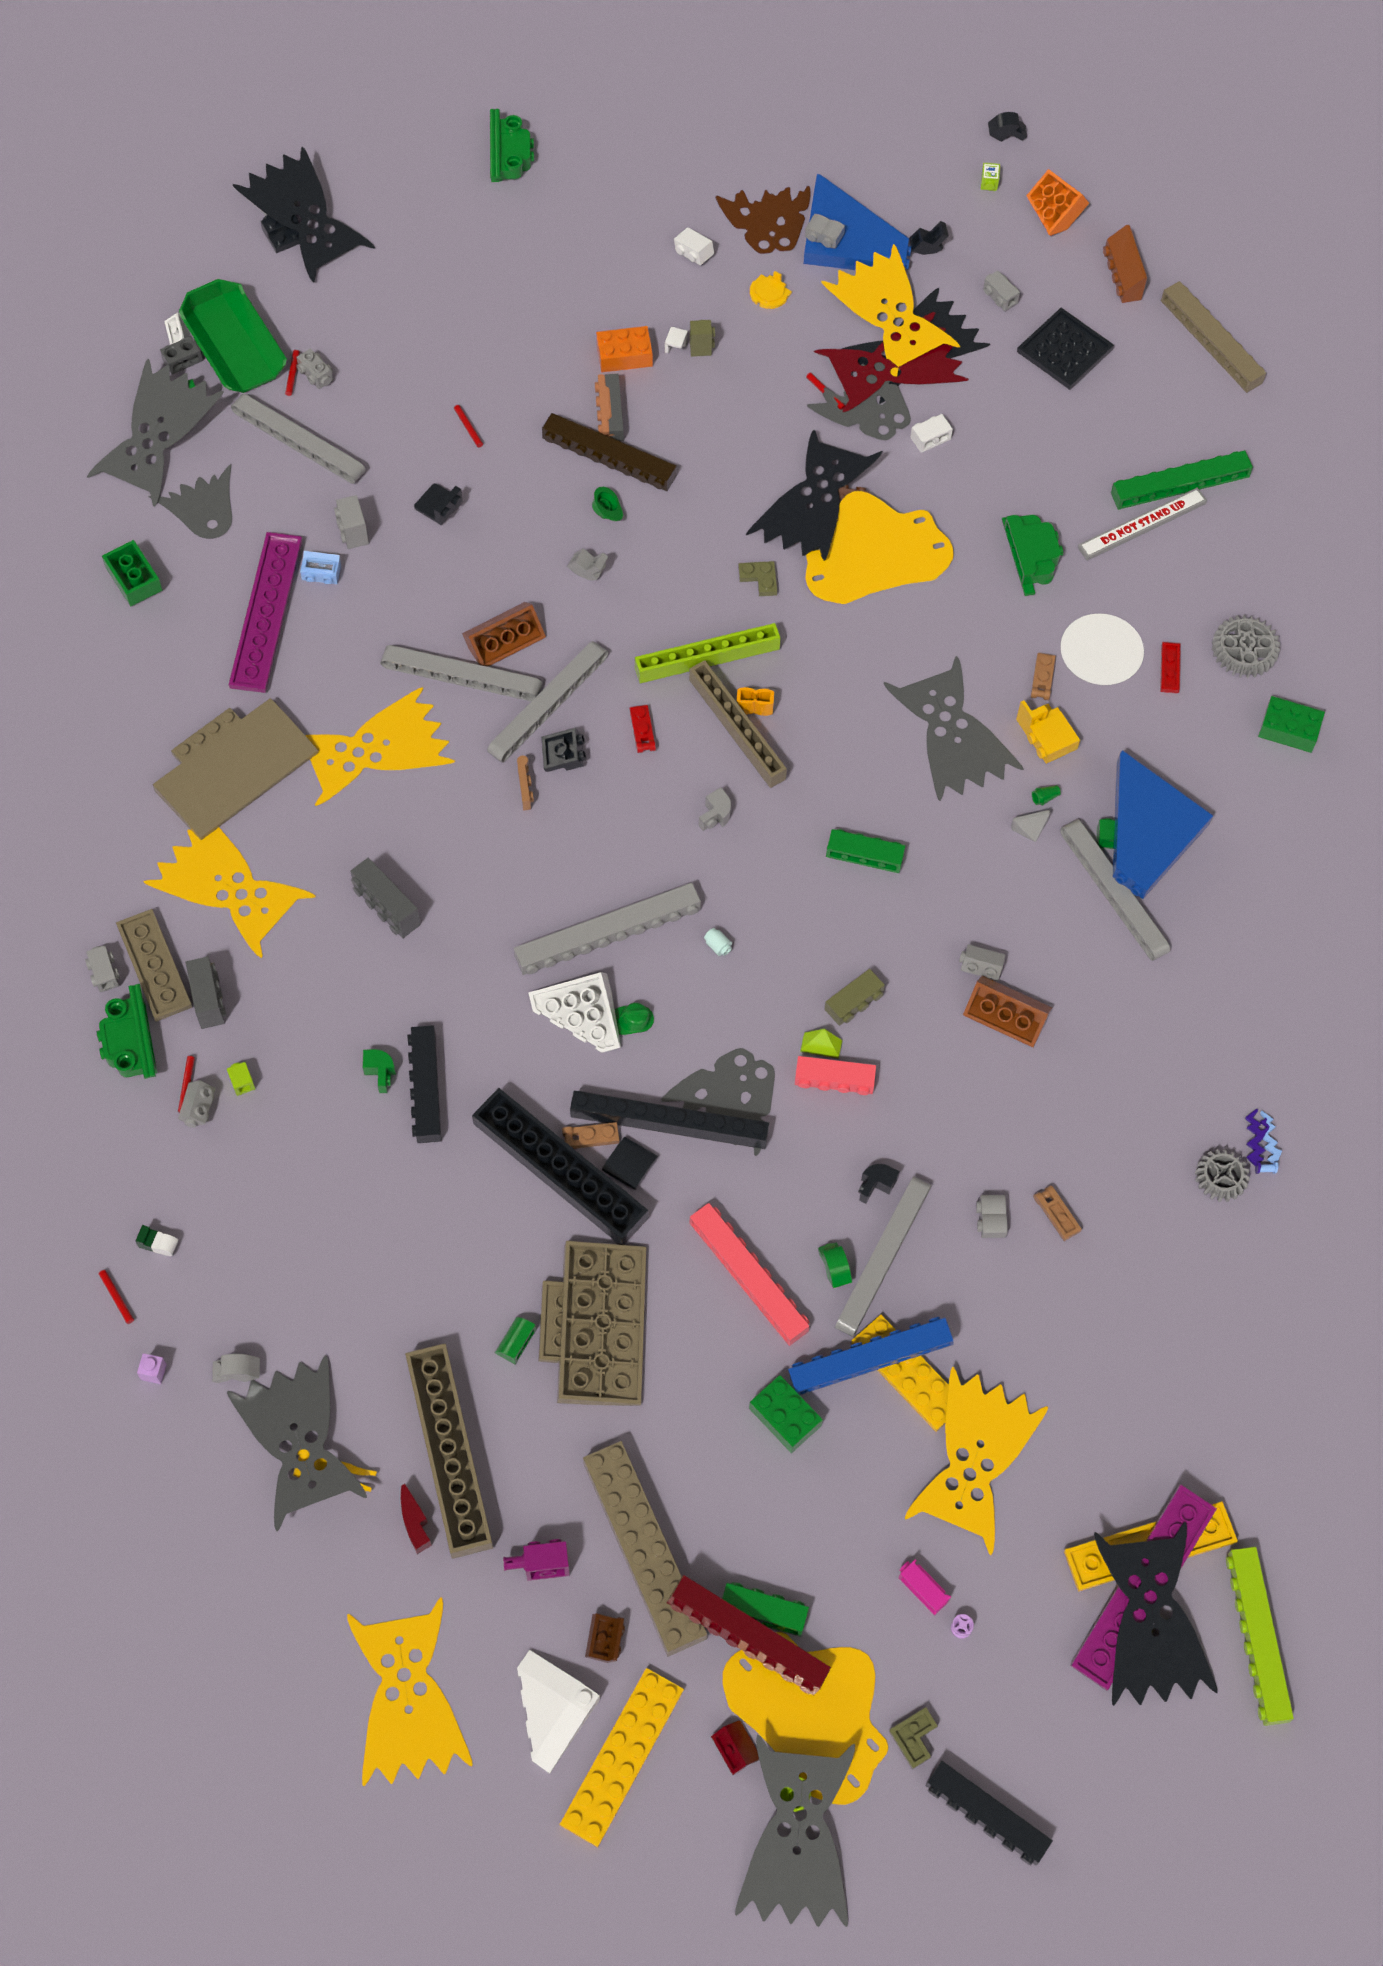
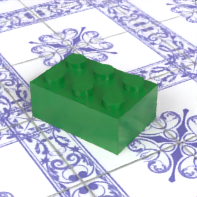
M134 540L102 555L105 568L130 607L163 591L158 576Z
M1271 696L1258 737L1312 753L1325 712Z
M781 1375L749 1403L750 1411L791 1454L822 1426L823 1419Z

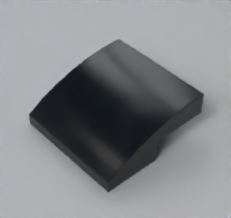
M624 1137L602 1167V1171L636 1190L645 1179L647 1172L656 1163L658 1156Z

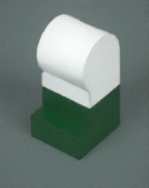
M142 1225L135 1242L141 1249L172 1256L178 1239Z

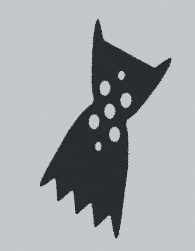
M301 147L299 161L283 154V169L266 164V179L249 173L250 188L233 184V187L269 217L299 232V245L304 265L313 283L315 282L317 268L356 246L362 245L375 249V246L361 234L326 215L327 208L323 189L304 147ZM299 201L300 206H295L294 202ZM317 205L320 211L317 214H312L309 211V207ZM299 215L302 221L299 224H294L291 221V217ZM309 220H316L318 227L311 229L307 223ZM325 225H333L335 228L334 232L326 233L324 230ZM313 234L317 240L313 244L308 243L306 236ZM331 242L332 246L326 247L325 243Z
M939 288L931 292L913 310V314L921 318L935 312L930 323L937 327L945 328L944 332L960 345V347H953L945 356L946 358L951 359L990 346L989 343L974 342V338L979 331L978 328H961L966 315H949L954 301H936ZM883 341L862 343L841 349L862 350L873 353ZM860 357L858 359L859 365H867L868 359ZM898 370L897 376H900L901 370ZM891 381L889 382V384H895V385H897V386H899V385L901 384V383H895V382H891ZM880 397L879 404L885 402L883 397Z
M813 430L809 438L806 455V480L795 485L782 495L752 525L746 535L763 529L764 543L781 535L784 550L800 541L802 556L819 547L821 557L825 561L830 550L838 519V489L849 484L869 468L881 456L883 451L865 457L819 442L816 431ZM838 460V464L833 465L832 461ZM816 466H821L824 468V471L820 475H815L813 469ZM838 472L843 473L844 479L835 481L833 479L834 474ZM826 480L828 485L821 489L817 487V482ZM810 487L812 492L808 496H803L801 489ZM829 493L832 499L829 502H823L821 496ZM811 503L813 507L808 509L806 505Z
M1186 1522L1182 1524L1176 1536L1172 1539L1110 1545L1098 1533L1094 1532L1096 1544L1110 1573L1122 1592L1129 1598V1603L1125 1608L1120 1623L1116 1643L1112 1705L1114 1706L1118 1702L1125 1688L1130 1691L1139 1705H1142L1150 1686L1156 1690L1164 1702H1167L1175 1683L1182 1688L1189 1699L1193 1698L1199 1680H1202L1212 1691L1217 1693L1218 1690L1196 1632L1181 1606L1172 1597L1185 1551L1187 1538ZM1144 1558L1149 1560V1565L1146 1567L1141 1564ZM1159 1572L1165 1573L1168 1577V1582L1164 1586H1159L1155 1582V1576ZM1133 1575L1138 1576L1141 1580V1585L1137 1589H1132L1128 1585V1579ZM1151 1590L1156 1593L1157 1600L1154 1604L1145 1602V1592ZM1169 1606L1172 1609L1173 1615L1170 1619H1163L1160 1616L1161 1607ZM1136 1609H1142L1146 1613V1619L1141 1623L1136 1622L1133 1618V1613ZM1154 1628L1159 1630L1157 1637L1152 1635V1629Z

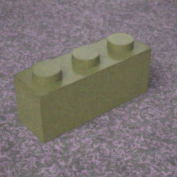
M868 969L825 1002L824 1010L839 1026L844 1022L848 1023L857 1012H863L868 1008L869 1003L873 1000L878 1001L884 995L885 985L871 969Z

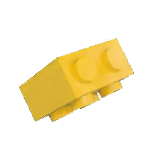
M1062 712L1029 726L1027 733L1029 743L1034 745L1038 757L1043 759L1046 764L1077 750L1080 743L1079 737Z

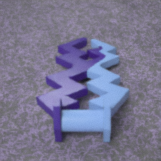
M1255 1109L1245 1118V1120L1252 1124L1246 1129L1256 1135L1255 1138L1246 1144L1254 1150V1152L1247 1156V1159L1255 1166L1256 1174L1260 1172H1273V1174H1276L1278 1172V1160L1282 1151L1275 1148L1278 1142L1268 1135L1276 1127L1271 1124L1274 1119L1261 1111L1260 1115L1264 1120L1259 1123L1253 1119L1258 1113V1109ZM1261 1124L1266 1127L1263 1131L1258 1128ZM1262 1140L1269 1143L1264 1147L1265 1149L1258 1145ZM1266 1150L1273 1155L1267 1160L1273 1164H1261L1260 1162L1264 1158L1260 1157V1155Z

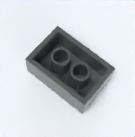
M209 956L185 961L195 1013L201 1029L225 1024L223 1017L227 1015L222 1001L223 995L219 986L220 980L215 963L210 962Z

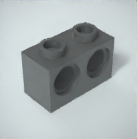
M192 336L183 338L160 349L162 360L166 366L169 365L171 375L203 361L201 351Z

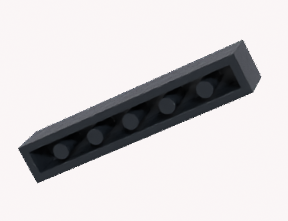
M434 1025L411 1027V1034H407L408 1046H412V1052H408L409 1064L413 1066V1070H409V1078L414 1088H410V1098L414 1100V1107H411L412 1119L415 1118V1125H412V1136L416 1137L417 1143L441 1142Z
M943 1761L940 1762L925 1785L929 1788L927 1791L936 1798L941 1797L946 1800V1805L955 1812L959 1810L964 1813V1818L973 1825L977 1823L984 1828L983 1832L993 1839L995 1837L1002 1841L1001 1845L1010 1852L1014 1850L1021 1855L1020 1859L1030 1866L1032 1864L1037 1865L1053 1842L1048 1836Z

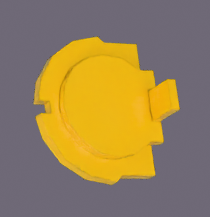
M776 271L773 272V276L765 277L761 274L750 285L752 301L756 305L760 303V307L765 309L781 307L786 303L792 291L785 288L786 284L782 282V274Z

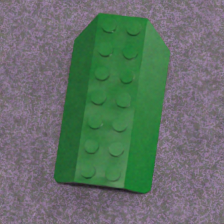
M216 279L186 293L179 309V315L225 388L245 393L274 380L286 365L287 358L248 299L241 284Z

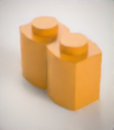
M747 687L737 689L736 702L746 715L753 713L761 716L772 715L774 691L770 689L754 690Z

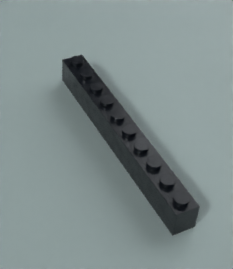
M575 1090L570 1106L572 1118L602 1123L617 1122V1125L760 1149L766 1148L769 1122Z

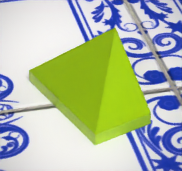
M826 1029L805 1032L800 1052L839 1059L842 1040Z

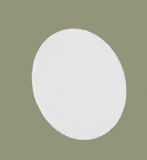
M1090 614L1075 620L1065 630L1061 640V654L1067 667L1079 678L1093 684L1112 685L1129 679L1140 668L1144 657V647L1138 632L1128 622L1109 614Z

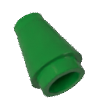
M1057 785L1036 788L1035 791H1032V800L1036 805L1043 806L1061 795L1060 788Z

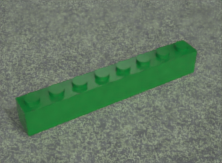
M1245 450L1236 451L1228 455H1219L1212 459H1203L1195 463H1187L1179 467L1167 468L1166 470L1151 472L1143 476L1118 480L1113 483L1111 495L1117 509L1120 510L1185 494L1195 488L1201 490L1249 478L1253 466Z

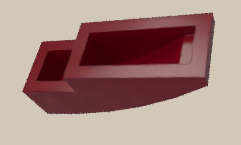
M404 1483L401 1485L402 1516L411 1544L418 1555L432 1546L430 1539L422 1528L428 1524V1521Z

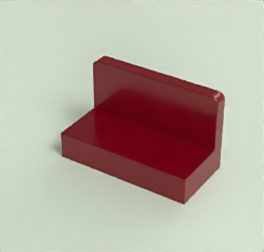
M740 1720L724 1726L711 1736L732 1775L739 1773L748 1765L759 1761L757 1749Z

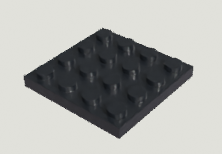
M1061 307L1017 347V352L1071 390L1113 350L1114 344Z

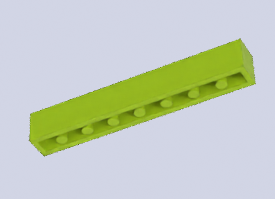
M772 623L635 657V671L641 684L689 672L690 668L704 660L709 666H714L780 650L781 638L776 624Z
M1250 1547L1231 1550L1227 1554L1228 1557H1226V1566L1228 1570H1231L1232 1578H1230V1585L1232 1591L1236 1593L1235 1608L1237 1612H1240L1241 1617L1239 1627L1241 1633H1244L1246 1640L1244 1642V1651L1246 1655H1249V1674L1254 1678L1255 1682L1253 1693L1254 1697L1258 1698L1259 1701L1258 1717L1260 1721L1263 1720L1264 1726L1290 1723L1294 1717L1257 1548Z

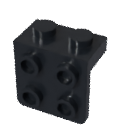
M434 483L414 504V508L442 525L463 502L462 490L455 486L451 491H448Z

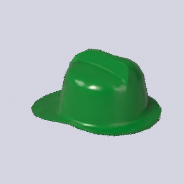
M598 487L594 492L592 502L594 512L602 519L607 518L612 521H620L623 518V511L617 495L607 487Z
M631 1003L628 1006L615 1009L619 1035L645 1032L654 1023L652 1011L640 1003Z

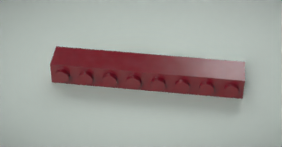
M685 1575L678 1581L666 1602L671 1605L674 1611L687 1615L693 1623L706 1627L711 1634L722 1637L728 1645L741 1649L747 1657L760 1661L766 1669L776 1671L784 1680L795 1683L807 1694L814 1695L821 1689L831 1669L827 1664Z

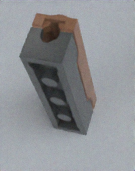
M619 373L598 375V382H595V393L599 392V396H596V407H600V410H597V420L601 421V425H598V432L615 440L624 441Z

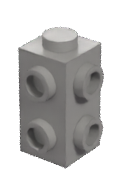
M996 271L986 276L983 290L986 295L995 301L998 307L1006 311L1018 304L1020 292L1017 287L1008 281L1005 275Z
M311 348L297 356V369L301 374L307 376L311 385L321 389L333 381L332 368L329 364H325L321 356Z
M968 944L966 951H962L960 955L961 971L998 981L1003 968L1005 954Z
M105 945L96 946L86 951L88 959H85L88 970L93 972V975L90 976L93 986H97L100 992L119 987L117 979H120L117 967L113 968L112 963L115 962L112 951L108 952Z
M201 1080L188 1083L178 1119L185 1122L186 1126L192 1128L204 1125L209 1118V1109L214 1100L216 1088Z

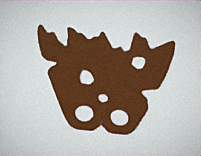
M807 186L804 191H799L797 197L792 201L790 187L780 191L776 196L765 190L761 202L755 200L753 204L749 203L743 190L735 195L734 202L720 196L715 198L730 223L737 229L747 230L744 234L746 242L756 252L766 254L772 253L775 248L779 251L794 249L805 220L804 215L799 212L805 211L808 208L811 192L810 186ZM748 208L750 213L745 216L741 213L740 209ZM779 217L784 218V225H778L776 223ZM773 231L775 232V235L771 236L769 235V233ZM782 238H787L790 240V244L782 246L779 241ZM765 240L769 242V247L766 249L760 248V241Z

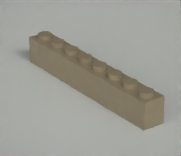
M1178 281L1163 290L1161 302L1246 393L1263 384L1266 375L1263 367L1256 363L1253 357L1243 349L1242 345L1232 337L1230 332L1224 329L1221 323L1210 314V311L1199 302L1198 298L1192 295L1186 286Z
M704 660L690 668L689 681L767 785L772 788L786 780L787 768L707 662Z

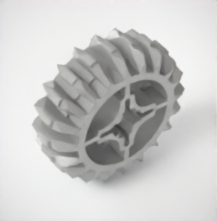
M1217 1149L1214 1153L1210 1151L1207 1153V1156H1202L1201 1161L1197 1164L1198 1169H1196L1195 1174L1198 1176L1195 1180L1200 1182L1199 1189H1205L1204 1195L1209 1193L1211 1194V1200L1217 1197L1218 1202H1221L1223 1198L1228 1202L1231 1198L1235 1200L1238 1195L1241 1196L1244 1193V1190L1248 1187L1246 1182H1249L1250 1177L1247 1176L1249 1169L1244 1168L1246 1162L1240 1163L1241 1156L1235 1158L1234 1151L1229 1155L1226 1149L1222 1153ZM1207 1169L1211 1171L1210 1174L1213 1176V1181L1209 1179ZM1232 1170H1234V1172L1236 1173L1237 1182L1234 1180L1235 1177L1231 1173ZM1225 1172H1227L1226 1175L1218 1179L1219 1175H1222Z

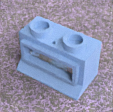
M304 551L300 570L302 580L322 582L324 584H338L341 570L339 555Z

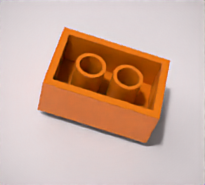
M648 326L596 332V345L601 373L653 367V354Z

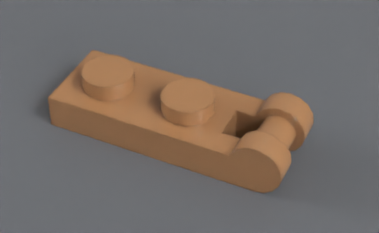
M1037 653L1031 698L1041 697L1043 700L1049 701L1055 655Z
M522 755L517 758L524 811L531 810L530 803L534 802L533 792L528 789V786H532L530 775H526L529 771L528 758Z
M617 1122L582 1127H564L562 1129L565 1142L573 1149L619 1144ZM573 1136H579V1140H573Z
M1050 1185L1042 1193L1038 1192L1033 1195L1034 1200L1040 1205L1063 1241L1081 1232V1227L1053 1186ZM1051 1198L1052 1201L1047 1203L1045 1199Z

